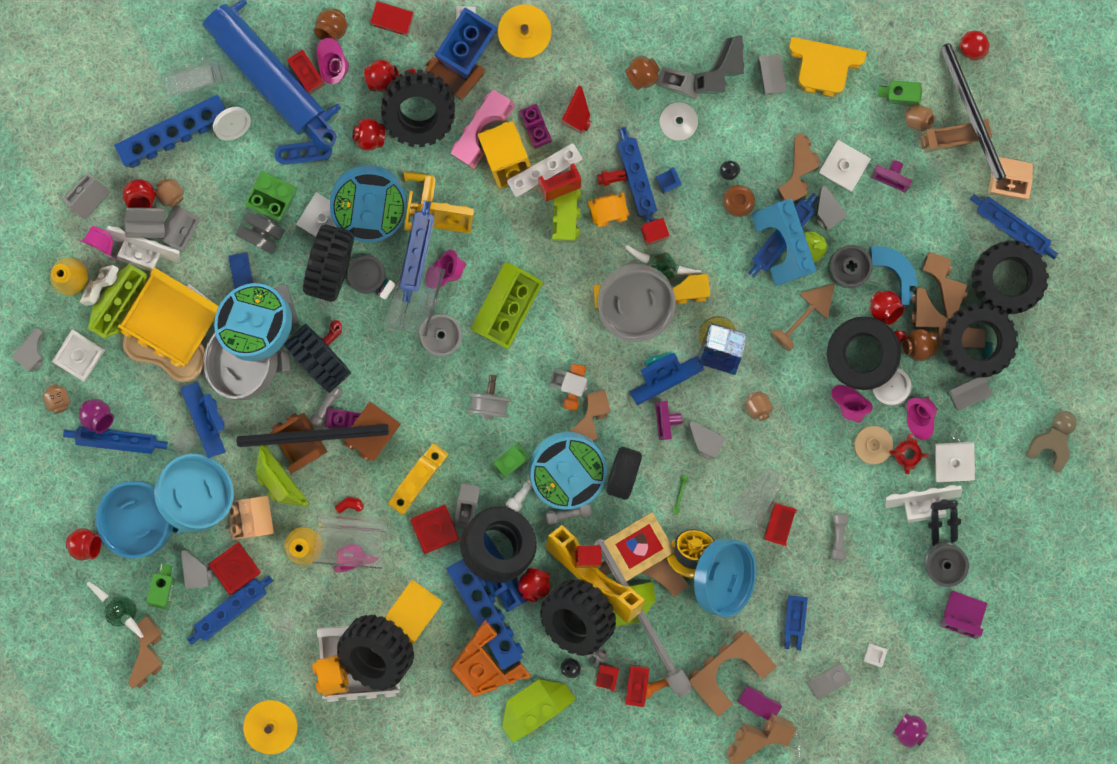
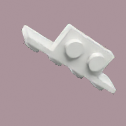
M572 143L512 177L507 183L516 198L531 189L534 192L537 190L541 192L538 187V177L543 176L544 180L562 174L567 172L566 169L570 168V164H577L583 159Z
M108 226L106 229L114 241L123 243L117 255V260L150 272L156 267L160 257L179 263L180 251L174 247H167L155 240H147L145 238H126L125 231L119 227Z
M949 485L945 488H930L922 492L911 491L902 495L891 494L885 498V508L905 506L908 523L930 520L931 504L940 502L942 499L961 497L962 486ZM946 509L938 510L939 518L946 517Z

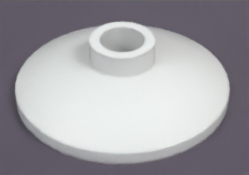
M677 102L668 105L660 116V127L663 133L672 140L681 141L688 139L694 134L698 126L696 112L685 103ZM676 118H682L683 122L681 124H677Z

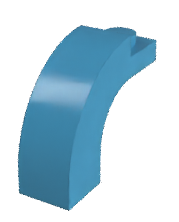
M881 246L870 247L872 267H885L896 274L899 280L901 304L904 306L909 305V301L913 299V291L910 290V287L917 286L916 273L911 263L904 255L894 249Z

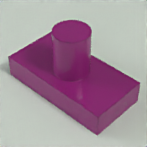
M897 160L892 161L889 170L877 165L871 175L872 179L904 193L907 192L913 181L900 175L903 163Z
M668 401L655 402L659 440L672 439L671 426L681 425L682 415L681 413L669 414Z

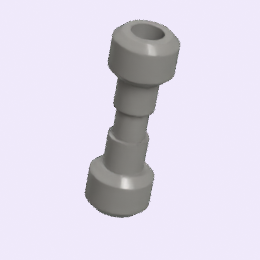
M337 386L331 393L327 392L321 408L309 419L312 426L322 429L325 424L324 418L327 408H330L335 399L340 398L343 393L341 388Z
M590 503L575 509L557 512L549 510L545 512L546 522L549 526L556 525L558 521L569 517L581 516L585 518L592 515Z
M847 514L833 515L836 539L834 541V549L831 550L830 555L832 560L844 561L846 559L843 535L845 534V526L848 524L849 519Z

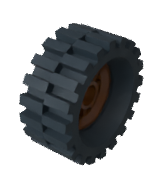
M304 324L284 343L285 347L310 376L329 393L351 374L343 361L307 324Z

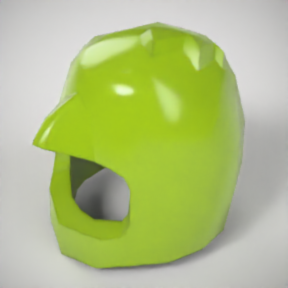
M814 231L805 232L804 235L814 263H816L825 256L828 245L825 238Z

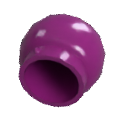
M100 399L85 401L80 407V423L90 431H95L98 434L103 433L114 421V415L111 413L109 405Z
M906 713L893 734L906 747L912 748L916 744L920 746L928 735L925 732L927 725L920 717L911 716Z

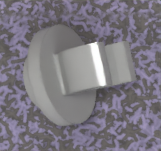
M602 646L596 652L586 657L587 659L592 656L596 658V663L593 664L594 667L608 659L607 651Z

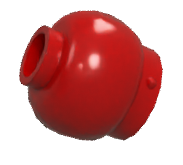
M377 60L370 66L367 65L364 69L367 86L370 91L374 92L376 90L384 92L391 80L395 81L396 76L399 75L397 67L388 60Z
M371 118L362 119L358 122L357 126L353 127V141H356L357 146L365 151L382 148L385 140L384 123H378Z
M135 179L124 187L123 200L128 208H151L155 201V190L148 181Z
M878 291L870 299L871 315L887 325L895 323L904 312L905 308L901 304L899 296L892 291Z
M76 529L66 539V548L70 556L76 560H93L100 553L101 538L89 529Z
M527 568L526 573L521 576L518 583V590L523 594L522 598L534 603L545 599L550 591V575L538 569Z

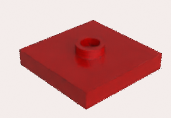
M446 504L410 519L424 554L460 540Z
M240 541L208 563V566L229 595L262 573Z

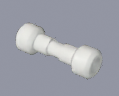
M529 473L522 489L505 503L507 508L514 509L515 511H519L522 508L521 503L526 498L525 496L533 489Z

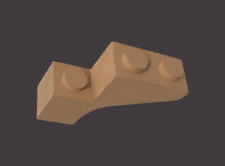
M802 133L794 138L792 176L786 184L777 189L783 201L792 198L793 202L805 197L807 195L806 191L809 189L805 181L800 180V177L819 168L818 163H820V160L815 152L812 153L809 147L811 146L807 135L803 136Z
M928 252L921 272L929 274L937 281L940 288L945 318L949 319L953 316V313L962 309L959 307L961 302L965 301L967 297V285L945 278L946 275H950L952 270L951 259Z
M605 390L586 394L588 400L587 413L569 432L580 433L593 441L597 440L592 417L596 416V419L608 417L607 413L611 412Z
M147 615L137 624L144 637L140 638L137 635L140 642V652L128 681L132 689L136 686L138 688L142 687L148 682L146 678L151 673L154 676L163 669L161 665L164 661L150 644L153 646L162 639L160 635L164 632L150 615Z
M772 714L770 719L765 722L764 730L743 723L741 728L736 731L733 744L727 750L730 764H741L769 744L788 746L796 732L793 722Z

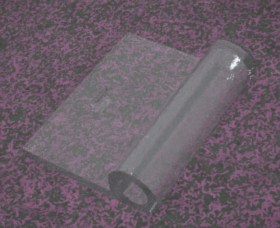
M402 259L383 325L386 326L385 330L396 333L398 329L426 336L445 269L424 265L419 291L412 292L410 303L402 302L404 290L399 287L404 259Z
M319 513L312 562L382 569L387 534H391L392 523L389 522L388 518Z

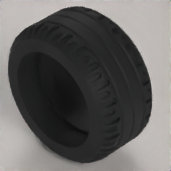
M626 447L618 449L606 487L608 495L622 498L623 500L630 497L642 459V454L639 451Z

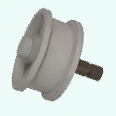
M489 375L487 394L469 393V396L472 398L470 409H467L468 413L482 414L481 418L493 420V416L509 418L506 412L507 404L511 402V399L494 395L496 375Z

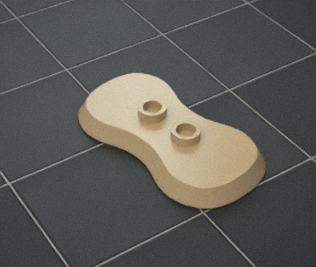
M124 336L123 348L131 359L158 365L176 381H193L204 367L205 348L202 344L199 345L187 367L181 365L178 368L170 363L171 359L164 356L162 358L154 353V348L150 346L145 348L138 344L137 341L139 339L131 336L129 338Z

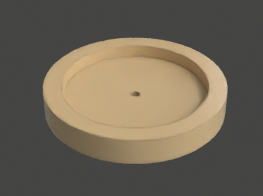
M866 427L855 438V452L862 461L868 464L882 463L891 455L889 451L893 450L892 437L881 427Z

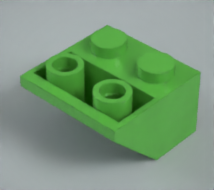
M261 171L245 206L280 222L289 209L298 188Z

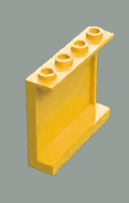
M154 267L150 273V278L122 324H119L118 327L122 329L120 333L129 338L134 336L139 339L137 343L147 348L150 346L154 348V353L162 358L164 356L171 359L170 363L178 368L181 365L187 367L215 321L219 306Z

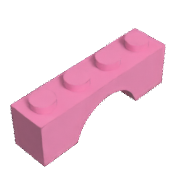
M493 89L485 96L483 105L475 111L470 125L464 128L462 137L452 147L451 154L472 169H475L484 155L477 134L481 133L492 122L506 121L516 106L510 99Z

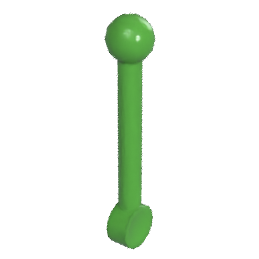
M686 475L681 477L682 483L675 507L672 509L674 514L680 512V501L685 483L688 481Z

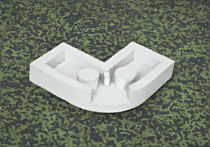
M114 265L102 267L95 282L90 279L80 303L85 306L97 303L101 296L100 291L102 287L111 286L116 281V274L119 268Z

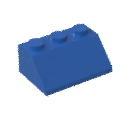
M465 7L435 53V57L449 70L467 80L495 36L498 27Z

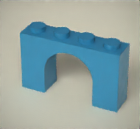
M792 198L775 203L751 214L757 232L774 227L781 232L787 246L786 259L783 263L769 268L775 286L817 272Z

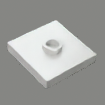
M837 140L819 174L852 192L871 158Z
M317 192L296 224L315 237L322 225L328 224L337 227L331 217L330 200Z
M72 329L52 362L81 381L86 382L105 349Z
M974 442L935 444L936 482L975 480Z

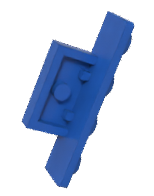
M672 353L640 370L646 383L629 392L636 405H640L704 371V367L697 356L680 364L675 353Z
M198 382L181 387V393L207 457L211 458L225 453L226 450L219 435L224 430V420L218 414L215 399H212L211 394L203 395Z

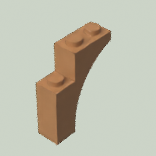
M984 119L983 122L986 126L990 138H992L988 119ZM972 123L929 129L921 134V138H919L920 147L925 150V153L979 142Z
M916 288L911 304H914V312H911V323H914V327L937 328V331H934L937 336L938 347H943L941 345V340H943L942 330L946 327L948 319L933 306L925 288ZM967 327L962 336L963 348H985V329Z
M667 558L641 572L660 582L674 597L689 586L685 579L671 568ZM604 560L602 562L603 567L600 570L605 575L611 574L612 572Z

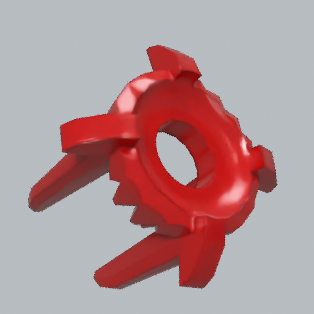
M908 434L907 440L899 443L895 450L889 451V454L895 455L898 464L904 467L905 474H910V470L915 469L921 458H929V454L922 453L918 441L913 439V434ZM908 448L914 452V456L910 460L904 456L906 454L905 450Z

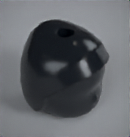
M735 161L724 162L719 169L722 178L725 180L735 179L740 173V165Z
M567 658L560 666L561 673L567 678H576L581 673V665L575 659Z

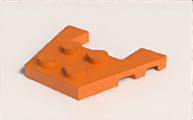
M487 620L482 623L450 666L454 674L474 697L495 690L504 684L510 685L515 683L516 680L531 677L529 671L520 661L503 672L482 646L497 636L496 631Z

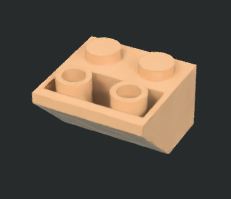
M999 157L1006 178L997 182L991 171L987 194L1021 201L1028 200L1033 180V163Z
M268 496L233 501L228 512L232 540L274 534Z

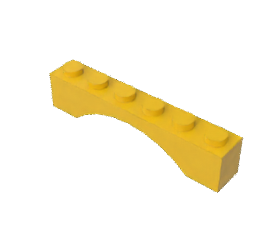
M708 274L690 275L682 283L674 287L673 292L676 305L687 304V300L695 299V303L706 302V298L710 297ZM593 285L595 309H598L597 298L601 285Z
M563 525L549 534L545 549L579 580H584V583L589 582L595 588L598 587L601 593L609 599L608 602L612 604L613 611L626 623L640 614L645 600L631 587L616 583L598 568H575L574 549L580 545L576 537Z

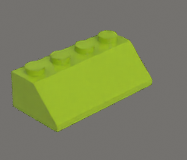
M504 262L470 330L509 350L543 281L519 267Z

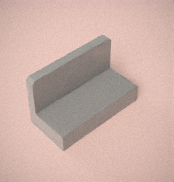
M760 55L758 63L764 96L786 92L781 55Z
M87 172L62 200L80 217L86 219L110 191L91 173Z
M174 206L164 224L165 237L157 239L183 252L201 218L178 206Z
M126 208L124 221L126 238H164L165 209Z
M974 378L948 390L958 411L992 396V392L987 384L988 378Z

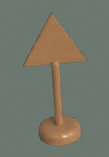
M835 283L799 294L811 306L786 333L779 329H774L770 333L771 337L783 349L787 351L793 349L794 344L789 336L814 309L828 319Z

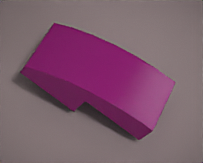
M537 104L519 111L535 149L552 142Z
M327 408L324 427H351L361 413Z
M748 685L737 700L738 703L766 720H769L772 714L777 716L782 708L779 702L764 696L763 692Z

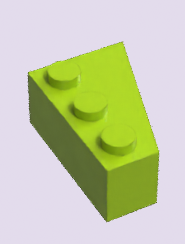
M581 189L554 199L552 242L575 243L576 238L579 239L580 227H576V219H580V208H577V200H581Z

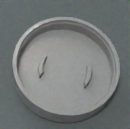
M632 264L615 270L604 280L598 293L597 305L601 321L611 334L622 340L640 342L658 336L669 326L674 317L676 300L672 286L663 273L651 266Z
M215 333L209 340L204 353V372L207 381L218 394L226 398L249 400L259 396L270 386L277 371V352L259 361L240 360L221 346Z

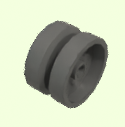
M247 211L243 220L253 228L250 230L244 226H239L235 235L273 255L277 245L269 240L268 237L271 236L281 240L285 230L276 226L274 222Z
M847 245L838 249L831 256L828 263V272L836 285L842 288H855L864 284L869 279L872 273L873 262L865 249L856 245ZM851 264L853 266L852 271L847 269L846 265Z
M947 541L936 543L929 548L925 555V570L932 581L939 586H956L963 582L968 575V558L963 550L954 543ZM949 562L950 565H946L944 568V563Z

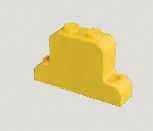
M791 37L789 43L791 56L801 59L798 85L806 93L815 94L817 91L822 92L823 96L834 98V95L840 94L844 89L848 68L858 70L865 62L867 55L866 51Z
M433 443L400 484L388 505L401 515H404L449 454ZM434 452L438 453L439 458L437 460L432 459V454ZM398 499L404 500L403 506L397 504Z

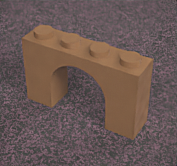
M741 630L732 637L733 641L729 645L727 643L723 644L718 649L719 653L715 657L709 656L703 662L704 666L701 669L695 668L688 675L692 687L718 717L733 705L716 682V672L722 662L730 658L743 659L751 665L762 679L777 667L746 630L744 632Z

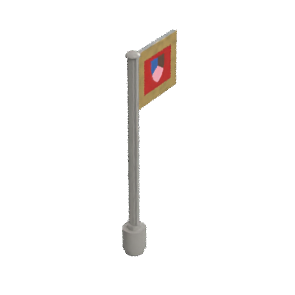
M650 512L605 540L598 539L594 543V546H601V555L617 583L627 587L629 585L626 581L675 552L653 512ZM641 610L637 618L668 670L667 682L674 694H677L678 697L685 696L692 691L689 679L682 668L678 669L674 666L645 613Z

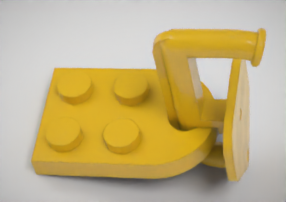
M403 171L404 182H424L421 204L412 203L413 191L410 190L404 230L411 231L410 215L414 216L415 211H422L424 200L433 201L436 179L428 174ZM431 203L429 213L435 216L432 228L471 234L474 215L473 208L454 206L449 203Z

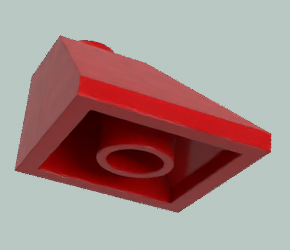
M578 85L561 120V124L582 134L584 130L588 131L592 121L589 120L591 115L583 89Z

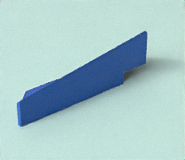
M485 532L483 540L487 551L492 556L504 560ZM517 577L505 583H491L485 580L493 597L500 595L506 612L528 602L522 598L523 594L518 590L519 580Z

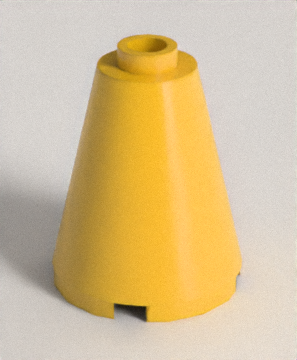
M72 257L58 260L50 272V281L53 288L57 292L69 296L81 292L85 288L89 277L85 265L80 260Z
M299 527L288 534L284 543V549L287 557L293 563L309 565L320 557L323 544L320 535L316 531L308 527ZM298 544L302 545V551L298 549Z

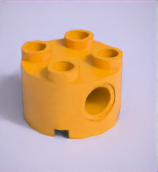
M619 192V197L614 193L594 198V203L592 200H588V207L592 214V223L602 227L609 225L608 221L611 220L616 222L628 220L627 216L630 213L626 206L625 193Z
M338 655L317 659L316 663H312L313 672L315 675L317 674L319 681L316 682L317 692L319 694L322 693L325 697L349 691V688L345 687L349 685L348 674L345 672V667L341 666Z

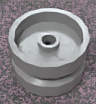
M436 314L429 317L423 323L420 330V340L423 347L429 353L436 356H446L453 353L459 347L462 340V330L459 323L453 317L446 314ZM438 332H444L445 337L443 339L438 338Z

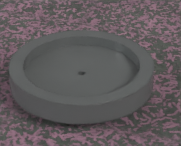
M363 255L351 262L347 271V278L353 289L363 294H370L378 291L383 286L386 279V270L382 262L377 258Z

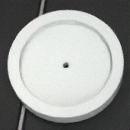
M231 107L222 111L215 118L213 130L221 140H234L248 130L251 119L245 109Z
M898 368L894 376L887 383L873 389L874 395L885 405H899L911 393V380L902 369Z

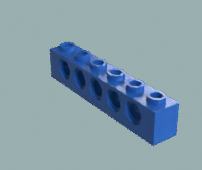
M217 94L114 146L125 167H137L141 164L140 161L145 158L151 160L158 156V152L162 150L166 152L175 148V144L180 141L182 143L193 139L192 135L196 133L201 135L210 130L209 127L213 126L215 118L226 108ZM211 111L212 118L208 121L203 120V114ZM188 120L195 121V126L192 129L186 128ZM177 128V135L173 138L169 137V130ZM156 136L160 137L159 145L152 146V139ZM137 145H142V153L138 155L135 154V147Z
M463 559L446 569L478 627L485 620L490 625L496 623L501 626V631L497 636L487 643L503 670L523 659L522 653L524 651L519 642L515 644L512 638L515 635L511 627L505 626L503 622L505 616L501 609L497 610L493 603L496 600L492 593L486 592L484 586L487 584L485 581L475 576L467 568L468 566L465 565ZM465 573H470L473 576V581L469 584L462 580V576ZM474 590L482 592L480 600L472 598L471 594ZM483 607H489L492 610V614L489 617H484L481 614ZM503 640L508 641L511 645L510 649L502 650L499 646L500 642Z

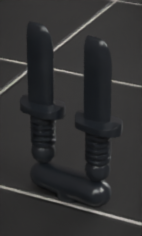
M942 499L940 502L931 504V522L928 523V528L931 529L932 546L939 543V528L942 527V521H939L938 510L950 509V519L947 520V525L950 526L951 543L958 540V525L961 524V519L958 518V509L956 508L958 502L956 500Z

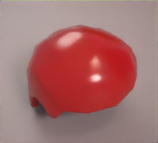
M977 30L969 31L961 38V52L972 61L984 59L989 52L990 44L984 33Z

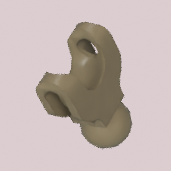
M1068 411L1057 413L1052 421L1053 428L1050 426L1047 432L1036 435L1026 452L1028 458L1034 459L1043 449H1052L1055 455L1052 469L1057 473L1062 471L1070 457V450L1067 446L1068 434L1072 433L1077 425L1075 416Z

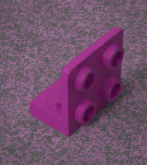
M951 591L940 627L973 639L980 638L984 630L980 627L987 603L956 591Z

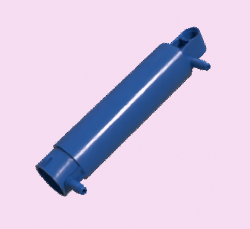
M241 0L230 7L228 4H223L216 8L203 22L204 28L215 39V43L297 135L305 132L320 150L329 151L332 149L337 135L327 124V121L341 109V106L336 104L325 112L310 93L306 91L302 84L238 13L247 4L246 0ZM323 137L330 139L331 142H325Z

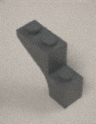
M742 35L725 39L713 68L709 72L695 74V93H723L726 87L725 76L744 74V44Z

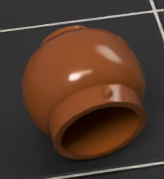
M335 8L325 9L320 12L316 18L314 34L320 40L325 38L338 40L342 38L348 26L344 13Z
M639 56L633 59L629 67L625 69L628 79L637 90L653 86L659 78L658 72L660 68L653 58L649 59L646 56Z
M735 185L725 192L723 205L730 215L743 217L753 210L755 197L748 187Z
M925 329L912 330L903 341L905 354H908L914 361H925L931 356H936L938 352L936 334Z

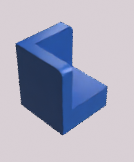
M674 167L656 176L663 194L682 185Z

